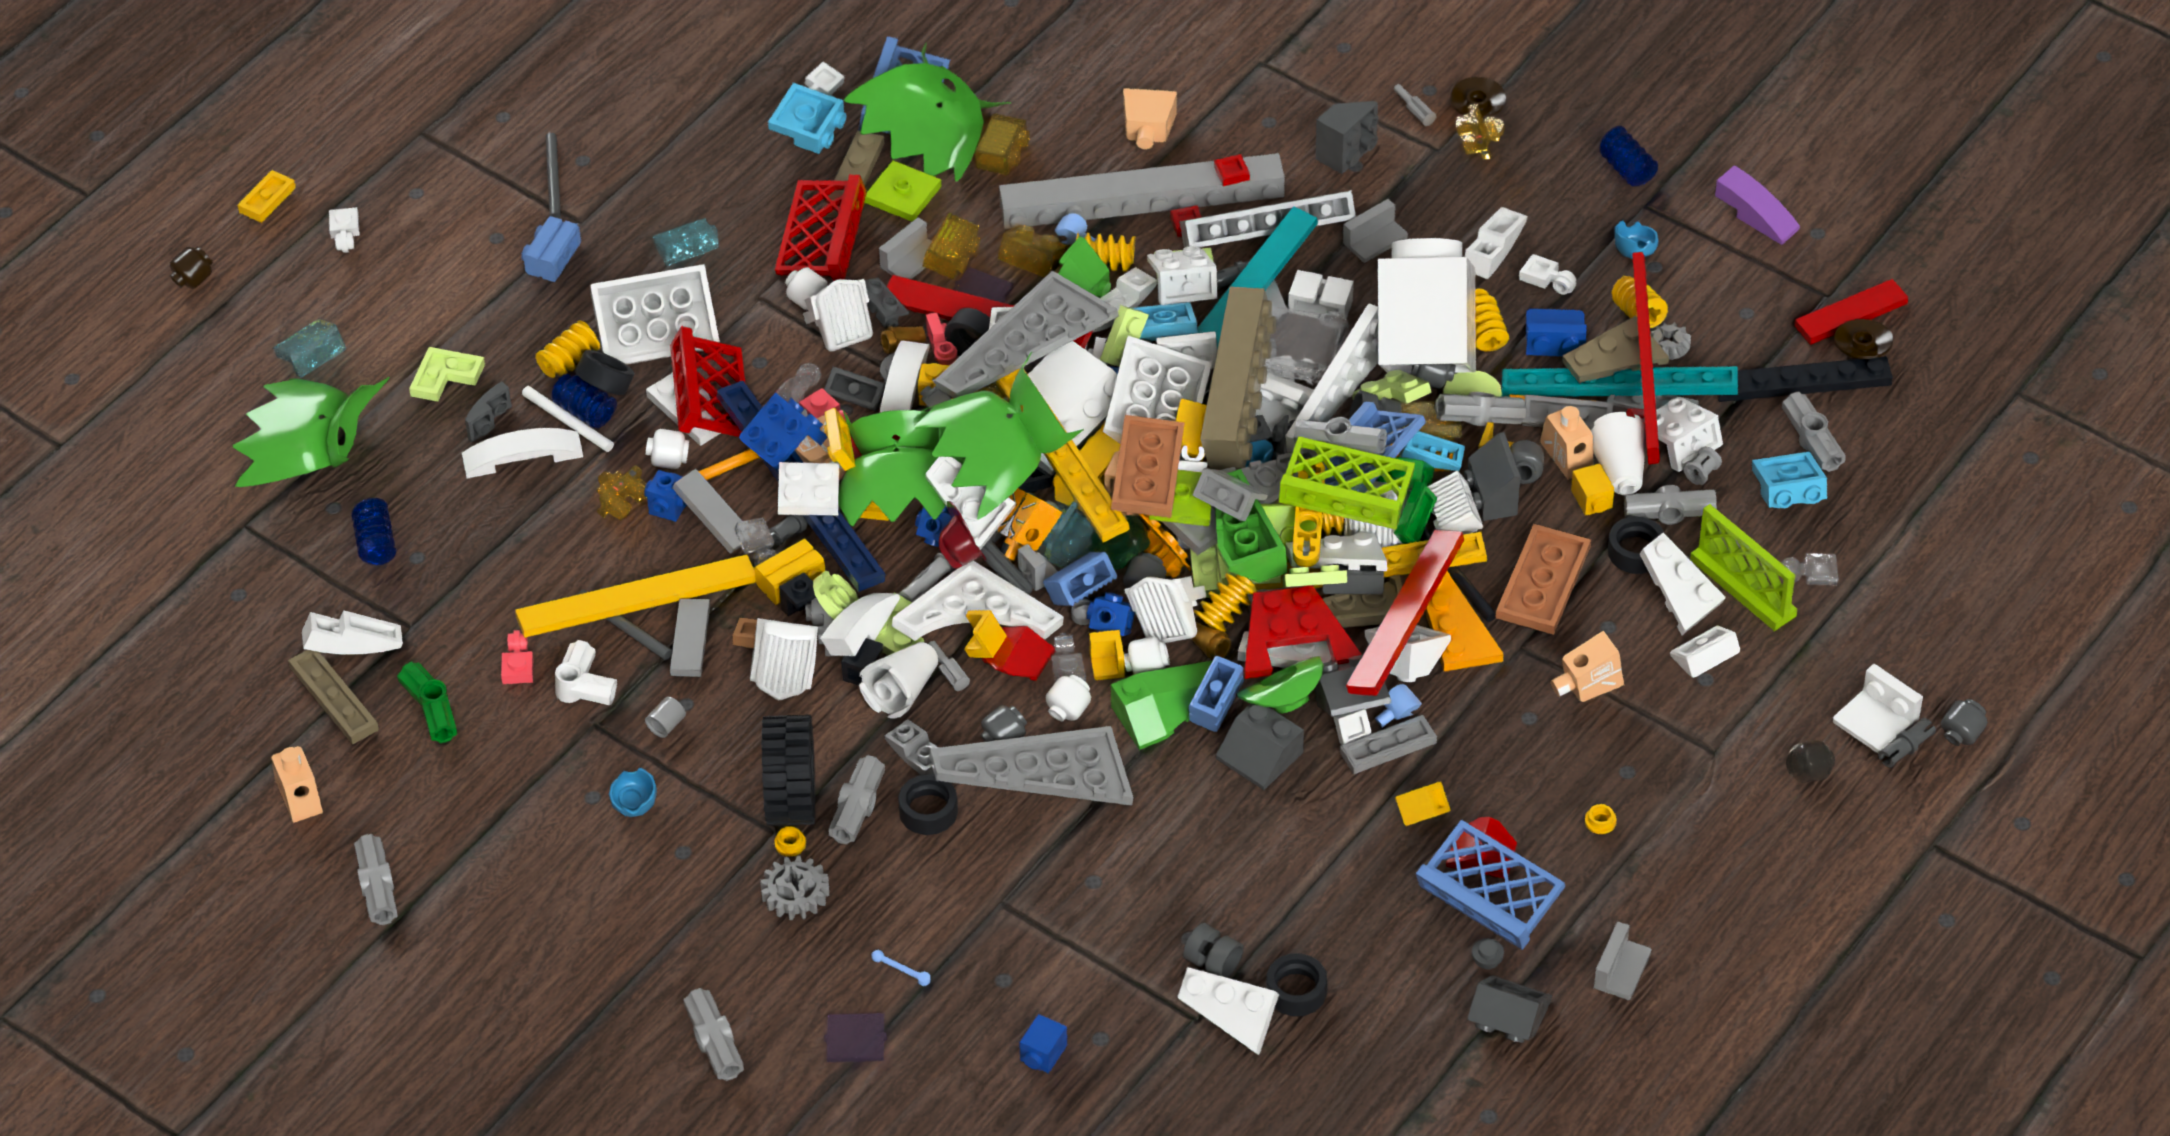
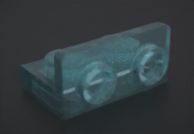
M705 218L653 236L654 246L666 266L719 248L717 228L715 225L710 226Z
M317 319L274 346L273 349L278 358L292 364L297 376L303 377L343 352L346 346L336 324Z
M1074 501L1068 510L1064 508L1061 510L1063 513L1056 522L1057 528L1055 531L1051 529L1042 544L1046 546L1044 557L1061 568H1065L1088 554L1098 538V534L1088 519L1076 513L1078 504Z

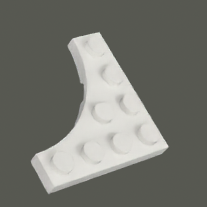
M972 561L955 570L896 614L892 619V627L916 641L923 635L939 628L954 624L970 623L966 617L969 610H991L999 624L1010 627L1028 626L1045 640L1063 626L1064 616L977 562Z

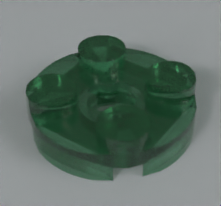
M1126 516L1130 530L1105 542H1102L1096 531H1094L1091 536L1093 543L1089 546V551L1094 553L1105 552L1114 570L1124 568L1128 561L1150 546L1148 532L1138 517Z

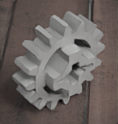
M797 856L795 862H791L788 857H784V864L782 865L773 862V871L765 870V879H762L760 882L762 901L767 902V909L769 911L776 909L777 917L788 913L789 920H793L795 914H800L802 919H805L806 912L809 910L814 914L818 913L817 905L825 906V897L830 895L828 874H823V866L818 865L814 867L813 859L811 858L806 863H803L801 856Z

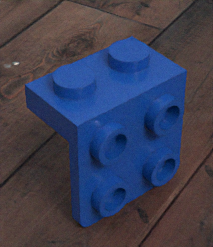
M1557 309L1527 310L1526 355L1563 356L1586 343V325H1584L1583 311Z
M775 392L741 432L739 438L773 468L778 469L779 462H785L807 435L820 446L827 439V436L820 430L823 424L810 413L805 417L801 414L804 410L802 406L792 398L787 402Z

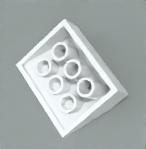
M704 264L590 284L602 351L604 354L610 355L626 365L671 357L670 344L681 326L692 328L694 337L720 343ZM695 347V350L697 352L703 351L702 349Z
M1128 336L1103 432L1121 444L1125 415L1175 421L1181 399L1202 404L1212 363ZM1180 453L1179 460H1184L1182 454Z
M1071 341L1050 352L1028 374L1067 433L1084 429L1072 439L1079 449L1106 420L1117 373L1077 343ZM1007 414L1006 417L1011 418L1013 414ZM1041 453L1038 466L1053 475L1055 470L1045 455Z

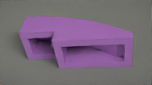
M1737 166L1731 167L1717 180L1715 196L1737 209V218L1781 245L1799 230L1800 225L1778 199L1763 185Z

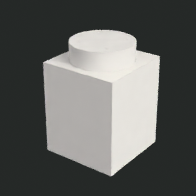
M1437 238L1392 242V259H1378V365L1387 373L1393 370H1402L1411 374L1413 364L1456 365L1455 373L1476 372L1475 267L1467 257H1462L1461 241Z

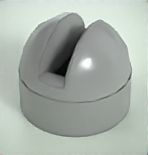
M1083 598L1078 603H1074V606L1071 608V618L1076 624L1088 625L1090 623V620L1087 619V611L1092 601Z

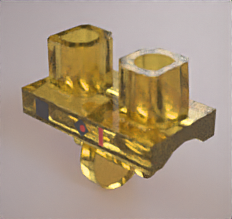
M1477 104L1469 106L1468 115L1456 117V130L1459 136L1473 133L1463 136V146L1466 155L1481 152L1483 160L1492 158L1488 145L1491 140L1494 142L1500 140V136L1505 132L1503 121L1487 117L1484 122Z
M638 466L632 467L624 476L619 471H616L614 474L604 471L599 475L598 481L601 486L597 488V492L601 495L599 498L601 507L597 513L603 518L610 513L617 519L622 520L631 510L632 505L625 500L628 496H631L638 503L647 498L644 495L646 482L641 479L642 470Z

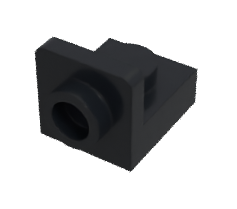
M805 573L779 586L781 610L788 617L804 610L805 604L811 603V600L816 598L813 581Z

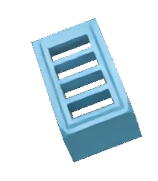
M1418 431L1401 450L1399 457L1422 460L1437 469L1459 471L1465 446ZM1448 453H1453L1452 459L1447 458Z

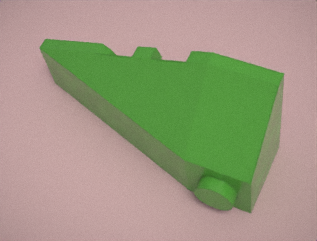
M1080 236L1060 259L1059 263L1062 267L1058 274L1096 297L1101 298L1109 293L1111 289L1109 269L1086 239Z
M1241 469L1227 473L1250 485ZM1255 499L1246 521L1238 520L1215 508L1218 552L1230 572L1259 583L1287 574L1286 548L1258 499Z
M1212 661L1137 673L1111 684V708L1139 750L1166 740L1174 734V729L1182 722L1190 721L1189 705Z

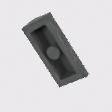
M833 366L824 390L831 397L877 411L882 403L886 384Z
M1333 564L1339 565V571H1347V583L1323 585V592L1325 594H1383L1384 571H1376L1375 565H1360V570H1348V566Z

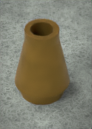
M922 326L888 327L887 330L881 332V344L886 354L895 353L901 340L925 343L926 334Z
M1196 622L1197 635L1190 639L1208 658L1214 659L1215 656L1224 658L1231 648V640L1228 638L1227 633Z

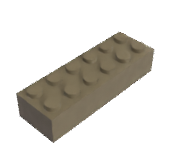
M1230 287L1200 438L1209 469L1223 470L1235 467L1237 470L1245 468L1247 460L1250 461L1252 458L1253 446L1250 441L1251 436L1256 435L1257 417H1255L1256 409L1260 410L1262 406V392H1260L1261 384H1265L1267 380L1265 362L1266 359L1271 357L1272 344L1270 335L1275 334L1277 325L1276 317L1272 316V301L1267 299L1265 289Z

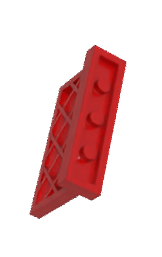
M849 175L848 181L798 180L775 266L776 275H790L794 270L798 272L803 268H810L820 276H831L833 282L838 279H845L867 194L860 175ZM804 190H816L818 192L807 201L803 198ZM836 190L844 191L843 195L834 201L828 196ZM824 199L828 205L816 212L812 206ZM808 210L812 216L800 223L797 220V216ZM835 210L838 213L837 217L826 223L822 218ZM818 221L823 227L810 234L806 229ZM802 232L807 238L794 246L791 243V239ZM829 232L832 235V239L821 246L816 240ZM813 244L817 249L804 257L800 251ZM794 255H797L800 259L794 265H785V262ZM822 255L826 258L825 266H813L811 262Z
M681 326L670 344L679 431L690 434L693 427L739 437L741 430L728 420L730 415L728 413L722 415L713 406L717 402L721 406L722 404L717 399V390L710 383L716 381L722 388L731 385L723 377L727 373L736 383L742 380L745 382L741 347L694 337L692 328ZM695 347L702 349L708 356L703 358L695 350ZM720 354L733 356L734 362L728 363ZM713 359L722 370L718 372L708 362ZM701 367L710 377L705 379L697 372V369ZM703 388L712 399L709 401L699 393V390ZM706 410L715 420L703 419L701 412Z

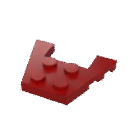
M1313 585L1253 593L1243 674L1244 679L1271 676L1273 668L1267 648L1326 641L1332 662L1335 661L1338 665L1348 663L1349 658L1361 655V652Z

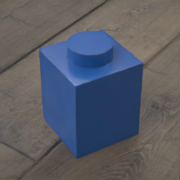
M1038 1014L1019 1042L1020 1061L1032 1069H1040L1049 1073L1067 1046V1026Z

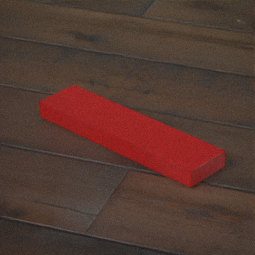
M1890 279L1795 319L1794 327L1812 345L1835 335L1837 328L1845 322L1856 319L1871 320L1908 304L1909 297L1893 279Z

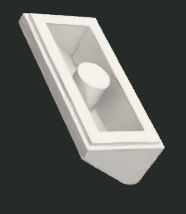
M1717 625L1673 649L1670 655L1688 675L1697 677L1738 654L1740 647L1735 632Z

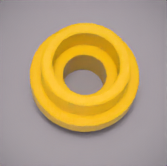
M1597 804L1586 813L1585 825L1593 833L1607 834L1616 826V815L1609 806Z
M793 826L784 827L775 837V849L783 856H796L805 849L806 838L798 828Z

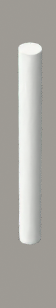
M526 386L523 389L522 395L577 431L604 451L610 452L614 443L530 386Z

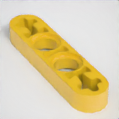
M1322 462L1311 466L1315 470L1316 475L1325 471V466ZM1305 470L1299 471L1298 478L1308 479L1307 472ZM1296 506L1293 560L1301 567H1312L1320 558L1323 512ZM1305 520H1311L1317 526L1312 531H1304L1301 529L1300 524ZM1304 541H1310L1309 556H1303Z

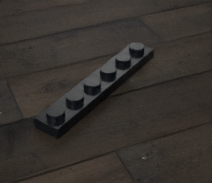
M1887 356L1873 359H1852L1738 370V395H1717L1718 402L1788 396L1798 391L1801 394L1892 386L1893 376Z

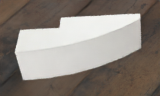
M1501 207L1479 229L1477 239L1465 252V257L1475 267V275L1488 279L1496 271L1518 238L1527 221V216Z
M872 593L858 599L845 608L832 621L820 638L831 655L855 656L866 638L875 641L900 600V596L894 593Z
M343 610L340 619L310 612L302 629L303 649L322 653L369 654L398 649L403 644L401 625Z

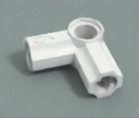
M577 640L575 643H570L562 664L555 671V694L560 701L565 703L584 699L612 705L617 688V679L588 673L596 654L595 649L588 642Z

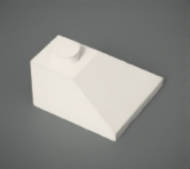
M1416 625L1389 674L1397 676V680L1402 682H1414L1418 677L1429 675L1450 643L1451 635ZM1379 627L1365 630V638L1369 644Z

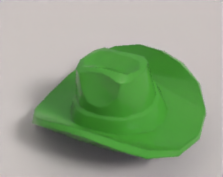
M1320 656L1302 660L1274 673L1262 681L1244 688L1236 694L1238 698L1248 703L1272 707L1277 713L1282 714L1293 711L1309 701V694L1315 689L1322 677L1323 662Z

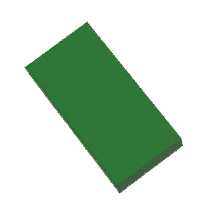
M1423 482L1414 483L1399 519L1397 529L1394 531L1395 536L1403 544L1420 541L1437 500L1435 494Z

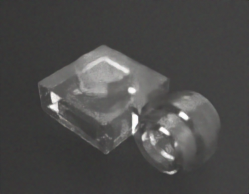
M813 363L802 364L797 371V375L794 378L787 379L776 393L787 402L792 398L799 403L805 397L804 392L810 386L816 385L820 380L821 371L819 367Z
M764 518L737 522L734 530L744 554L755 552L753 556L755 566L776 555V552L771 549L774 545V540Z
M1806 553L1804 563H1800L1796 558H1786L1781 562L1795 574L1794 583L1799 581L1802 575H1806L1807 585L1837 586L1839 576L1836 554Z
M1066 632L1059 633V636L1054 637L1055 653L1058 656H1051L1055 682L1062 676L1069 677L1070 675L1078 676L1086 682L1082 654L1074 653L1073 636L1066 635Z

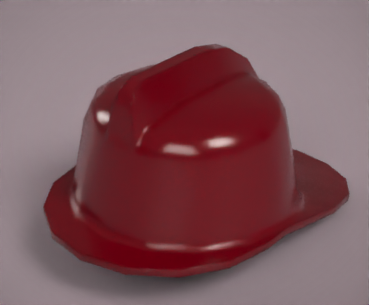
M947 501L948 511L952 519L939 536V549L942 555L955 569L967 565L978 558L986 562L984 554L975 544L959 510L951 501Z

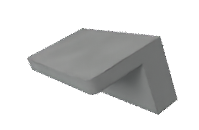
M1389 199L1343 224V244L1362 262H1367L1392 248V242L1408 238V233L1395 222V204Z
M918 217L879 248L880 268L890 275L913 279L943 254V248L927 238V223Z
M1204 468L1192 496L1238 520L1246 521L1255 499L1266 501L1268 494L1223 471Z
M1617 921L1596 968L1594 989L1630 1000L1651 955V948L1628 941L1630 925Z

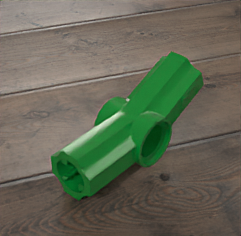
M409 662L403 666L401 672L397 675L398 682L422 706L431 740L437 741L440 744L451 741L457 735V729L446 685L442 681L434 679L419 662Z

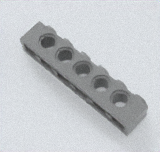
M1343 191L1179 221L1184 248L1189 246L1200 248L1271 235L1293 206L1317 217V226L1351 220L1356 217L1352 191Z

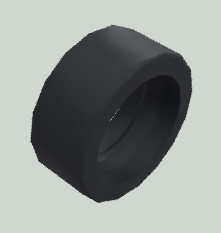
M960 309L945 327L944 335L946 341L951 342L957 348V354L961 356L977 341L966 330L980 338L989 330L990 317L976 309Z
M594 350L584 351L575 370L576 374L585 382L600 390L616 395H624L627 392L635 375L633 369L610 355Z
M1631 516L1621 519L1613 525L1609 533L1608 556L1611 562L1620 570L1631 574L1647 573L1648 570L1640 553L1627 551L1619 543L1630 537H1640L1652 542L1664 531L1656 522L1645 517Z
M927 774L916 776L908 780L901 787L898 795L900 820L909 830L922 835H933L947 830L955 822L958 814L956 789L951 782L936 781L935 775ZM925 795L938 796L945 800L947 804L941 811L934 814H921L910 808V803L914 799Z
M1295 953L1282 956L1270 965L1266 975V989L1276 991L1279 994L1275 1009L1289 1016H1306L1317 1011L1323 1005L1327 996V973L1318 960L1309 955ZM1301 974L1311 978L1315 982L1316 987L1310 993L1294 996L1280 990L1278 982L1285 976Z

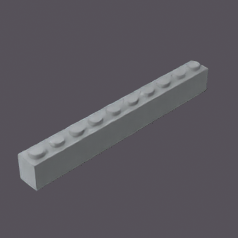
M1278 153L1243 157L1250 172V180L1228 186L1222 185L1214 168V161L999 185L1000 208L1004 229L1056 224L1065 215L1071 213L1080 215L1084 220L1161 212L1196 205L1203 207L1284 197L1285 177Z

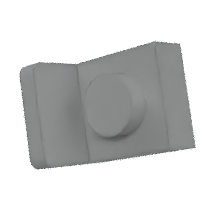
M1028 544L1018 549L1019 571L1033 585L1035 591L1045 587L1043 581L1058 571L1039 552L1036 553Z

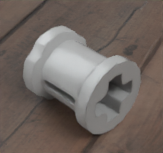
M1705 446L1698 451L1697 457L1693 462H1688L1684 466L1683 471L1690 482L1695 485H1703L1708 480L1710 472L1717 470L1722 465V459L1714 449Z

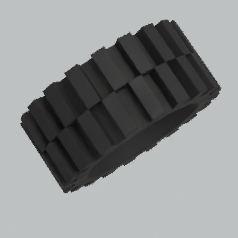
M811 715L763 716L762 782L767 826L809 825L815 823V758Z

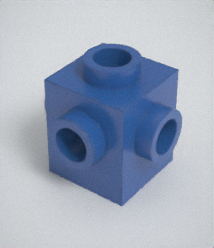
M658 470L653 480L647 482L644 495L647 497L650 515L675 522L678 520L687 504L672 489V486L683 478L682 476Z
M945 506L936 520H933L924 507L923 510L919 511L915 521V526L918 527L916 535L924 537V543L939 547L940 533L952 519L948 508Z
M1105 593V597H1097L1094 602L1089 604L1087 619L1090 620L1089 628L1096 629L1097 632L1120 630V636L1129 635L1135 612H1133L1130 603L1122 601L1123 596Z

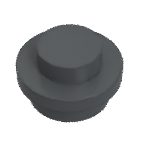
M1481 939L1472 947V958L1480 968L1493 969L1503 960L1504 949L1494 939Z

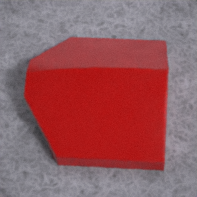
M1028 626L1002 627L1007 636L993 658H982V661L988 663L993 669L1005 674L1029 677L1030 680L1037 681L1054 654L1055 647Z
M1480 817L1468 823L1510 850L1516 851V840L1500 821L1491 817ZM1463 832L1456 841L1458 850L1476 846L1474 837L1466 832ZM1497 851L1481 852L1483 865L1501 862L1500 853ZM1477 853L1459 857L1461 870L1479 866ZM1455 858L1447 859L1446 867L1457 869ZM1510 867V868H1507L1508 877H1509V873H1510L1511 867ZM1503 869L1485 872V875L1504 878Z

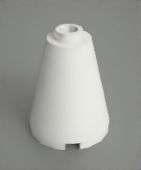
M1626 412L1606 414L1594 421V427L1591 429L1593 453L1612 483L1614 491L1621 495H1632L1641 488L1643 481L1646 447L1645 422L1640 416L1635 415V418L1627 416Z
M918 642L868 664L860 672L862 682L859 684L860 692L868 705L877 713L884 711L890 714L887 717L892 719L899 718L907 713L938 665V656L935 649L927 643Z

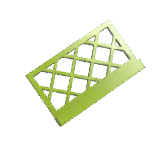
M1298 436L1286 473L1283 474L1280 482L1279 502L1396 530L1400 519V512L1414 473L1415 463ZM1302 448L1314 450L1317 456L1305 460L1301 450ZM1340 456L1344 457L1347 462L1335 467L1330 458ZM1323 462L1329 470L1316 475L1311 466ZM1366 462L1373 464L1376 469L1364 474L1358 465ZM1352 468L1358 477L1345 481L1340 473ZM1396 469L1405 471L1406 474L1399 479L1393 480L1388 472ZM1305 470L1310 478L1293 477V474ZM1381 475L1387 484L1375 488L1369 480ZM1334 476L1339 485L1323 484L1322 481ZM1363 483L1368 492L1362 493L1351 488ZM1393 490L1398 498L1397 500L1381 497V494Z
M1711 504L1704 507L1699 548L1691 552L1690 561L1773 631L1778 630L1797 616V608L1791 604L1795 574ZM1722 537L1724 538L1729 549H1727ZM1743 555H1745L1750 567H1748ZM1764 573H1766V575H1767V577H1768V579H1769V581L1771 582L1772 585L1769 584V582H1768V580H1767V578H1766V576H1765ZM1778 575H1779L1782 579H1784L1783 584L1781 583V581H1780Z

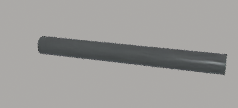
M548 133L545 138L549 215L560 219L557 136L555 133Z
M583 589L578 593V595L587 593V591ZM622 615L605 618L662 659L668 660L671 657V649Z

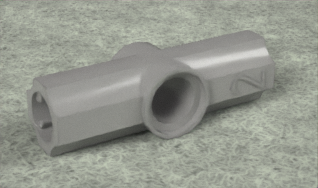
M1799 391L1790 394L1782 402V409L1800 435V445L1812 453L1821 469H1825L1828 472L1837 470L1845 462L1846 455L1827 428V418L1815 410L1805 394H1801Z
M1470 392L1469 395L1439 394L1435 401L1436 418L1443 421H1465L1472 425L1486 426L1487 422L1521 424L1526 417L1525 401L1518 397H1497L1484 392Z
M1344 417L1332 418L1327 423L1298 420L1295 425V444L1298 436L1373 454H1383L1386 449V429L1352 426L1350 420Z
M1665 485L1656 490V493L1624 495L1625 518L1631 516L1648 519L1659 518L1661 523L1673 525L1681 522L1684 517L1702 516L1703 508L1709 504L1717 509L1716 493L1714 489L1681 491L1678 486Z
M867 755L864 758H860L849 783H844L840 790L838 809L829 827V836L833 837L838 843L847 845L849 842H854L865 816L869 817L873 812L876 802V791L885 773V764L881 763L877 757Z
M372 834L363 835L358 841L354 842L359 864L357 871L363 897L366 896L369 918L371 922L378 923L379 925L389 924L394 918L398 917L392 892L394 886L389 863H386L381 838Z
M699 988L691 991L683 1000L686 1011L692 1021L695 1038L701 1052H706L718 1079L729 1081L737 1078L738 1074L744 1070V1066L734 1045L733 1034L727 1018L720 1015L709 990Z

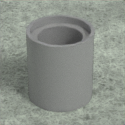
M665 697L645 718V723L655 735L664 738L686 716V712L677 700L672 697Z

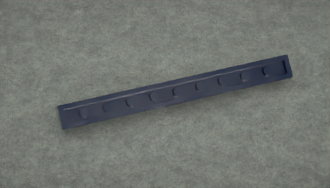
M743 380L717 390V399L741 432L763 408ZM795 450L785 461L804 463ZM762 459V461L768 467L770 472L779 482V468H773L764 459ZM839 510L838 515H803L858 592L885 582V572Z

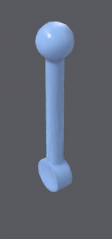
M881 950L872 952L871 957L873 961H882L918 979V983L922 986L930 983L931 979L928 972L919 973L884 956Z

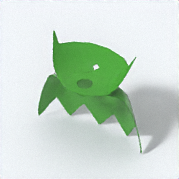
M926 42L922 50L923 63L904 64L884 72L859 86L847 95L843 101L851 104L866 105L860 131L861 135L890 131L892 159L923 154L924 173L936 176L954 168L955 182H957L969 166L983 128L981 109L1011 104V102L993 103L978 99L961 78L944 66L938 67L928 63L925 57ZM943 78L949 79L954 83L956 87L955 92L942 83ZM942 102V107L938 108L936 103Z
M1032 351L1013 382L1009 403L991 391L970 393L921 410L925 411L932 408L914 426L915 429L946 428L932 452L933 457L965 458L960 471L951 485L952 487L986 486L984 497L978 509L977 519L993 511L1025 482L1038 467L1041 453H1051L1061 448L1084 430L1066 433L1032 380L1024 371ZM1007 414H1013L1011 418L1006 417Z
M390 377L375 385H361L350 395L330 385L296 378L264 385L263 387L277 399L246 414L261 430L233 444V448L254 461L239 478L235 487L275 482L307 474L331 465L335 468L348 461L349 458L346 457L354 445L358 416ZM324 415L327 418L319 419V416ZM339 427L345 433V441L341 446L338 444L337 438Z
M843 410L853 441L862 456L855 459L856 466L845 472L839 484L838 507L843 511L849 525H855L872 501L891 522H895L914 498L922 504L933 520H936L946 505L925 478V473L938 459V457L932 456V452L939 442L938 428L915 429L914 427L928 412L918 410L884 411L861 417L851 423ZM897 434L900 436V439L898 441L893 439V435Z

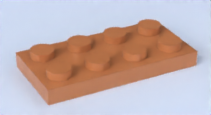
M1125 415L1111 510L1171 518L1184 430L1183 422Z
M1534 524L1497 607L1496 619L1554 635L1591 548V539Z

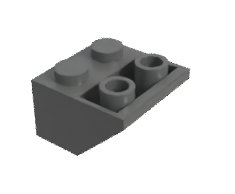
M1375 101L1333 104L1316 122V160L1343 174L1350 167H1354L1367 151L1373 150L1378 141V103Z

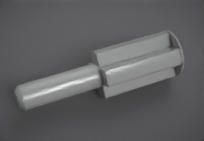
M1400 84L1394 86V91L1407 103L1406 107L1424 126H1429L1435 121L1436 113L1428 108L1417 96L1412 97Z
M930 641L928 645L935 649L938 661L941 663L938 666L939 670L956 691L965 689L970 683L968 676L953 657L948 659L935 641Z

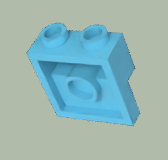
M793 83L768 121V127L770 130L794 138L795 146L820 154L823 148H830L834 139V130L836 128L841 129L845 124L846 113H844L843 100Z
M1190 302L1133 308L1148 314L1140 339L1156 341L1157 338L1198 333L1197 321Z
M1810 451L1752 460V471L1761 484V496L1769 508H1788L1792 504L1797 503L1816 504L1820 500L1827 499V477Z

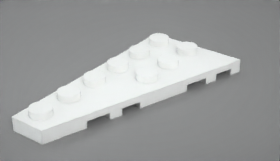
M1368 303L1286 434L1288 453L1293 452L1295 447L1294 434L1295 425L1298 420L1327 423L1378 364L1377 306Z

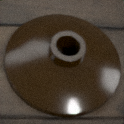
M1470 77L1454 85L1450 93V102L1458 113L1466 117L1482 119L1494 116L1503 109L1506 103V94L1502 86L1494 80L1484 77Z
M1856 319L1839 326L1835 332L1834 341L1837 348L1848 356L1859 359H1873L1883 356L1890 351L1893 345V335L1886 326L1879 322Z

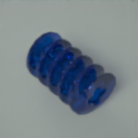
M1621 125L1610 129L1602 138L1599 145L1600 154L1606 158L1607 162L1619 172L1629 185H1644L1656 175L1659 166L1657 161L1653 160L1649 153H1646L1645 148L1640 146L1637 140L1633 139V136L1626 131L1625 127Z
M570 374L562 375L552 390L551 398L555 404L569 411L581 421L587 422L593 428L604 426L611 419L617 408V400L615 398L609 397L604 391L600 392V389L583 381L578 375L572 377Z
M380 498L362 500L355 505L351 513L359 558L370 565H384L390 562L396 554L388 504Z

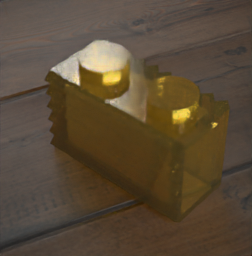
M993 113V117H991V121L980 140V144L976 148V165L979 170L983 169L984 171L998 172L1000 175H1008L1012 166L1018 165L1021 156L1020 149L1028 145L1030 131L1026 130V120Z
M948 213L925 253L922 266L954 280L958 272L963 273L970 259V257H967L970 252L974 254L979 246L981 238L977 237L978 224L974 225L973 222H968V220H963L962 217L958 218L957 215L953 216L952 213Z

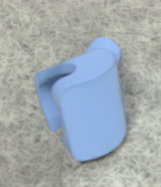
M1071 213L1065 215L1055 229L1058 236H1065L1067 238L1061 244L1072 245L1076 241L1077 233L1085 238L1087 223L1078 214Z
M1399 684L1389 691L1391 703L1385 704L1384 706L1387 709L1375 717L1381 727H1384L1394 718L1398 720L1412 716L1411 712L1418 709L1422 703L1405 684Z

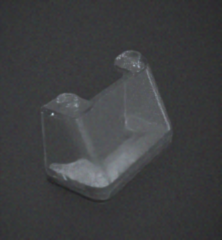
M1272 307V316L1276 317L1277 325L1275 334L1270 335L1272 353L1270 359H1266L1265 362L1267 375L1271 373L1280 377L1306 380L1308 385H1313L1314 380L1315 383H1319L1348 336L1349 322L1343 318V314L1328 311L1325 315Z

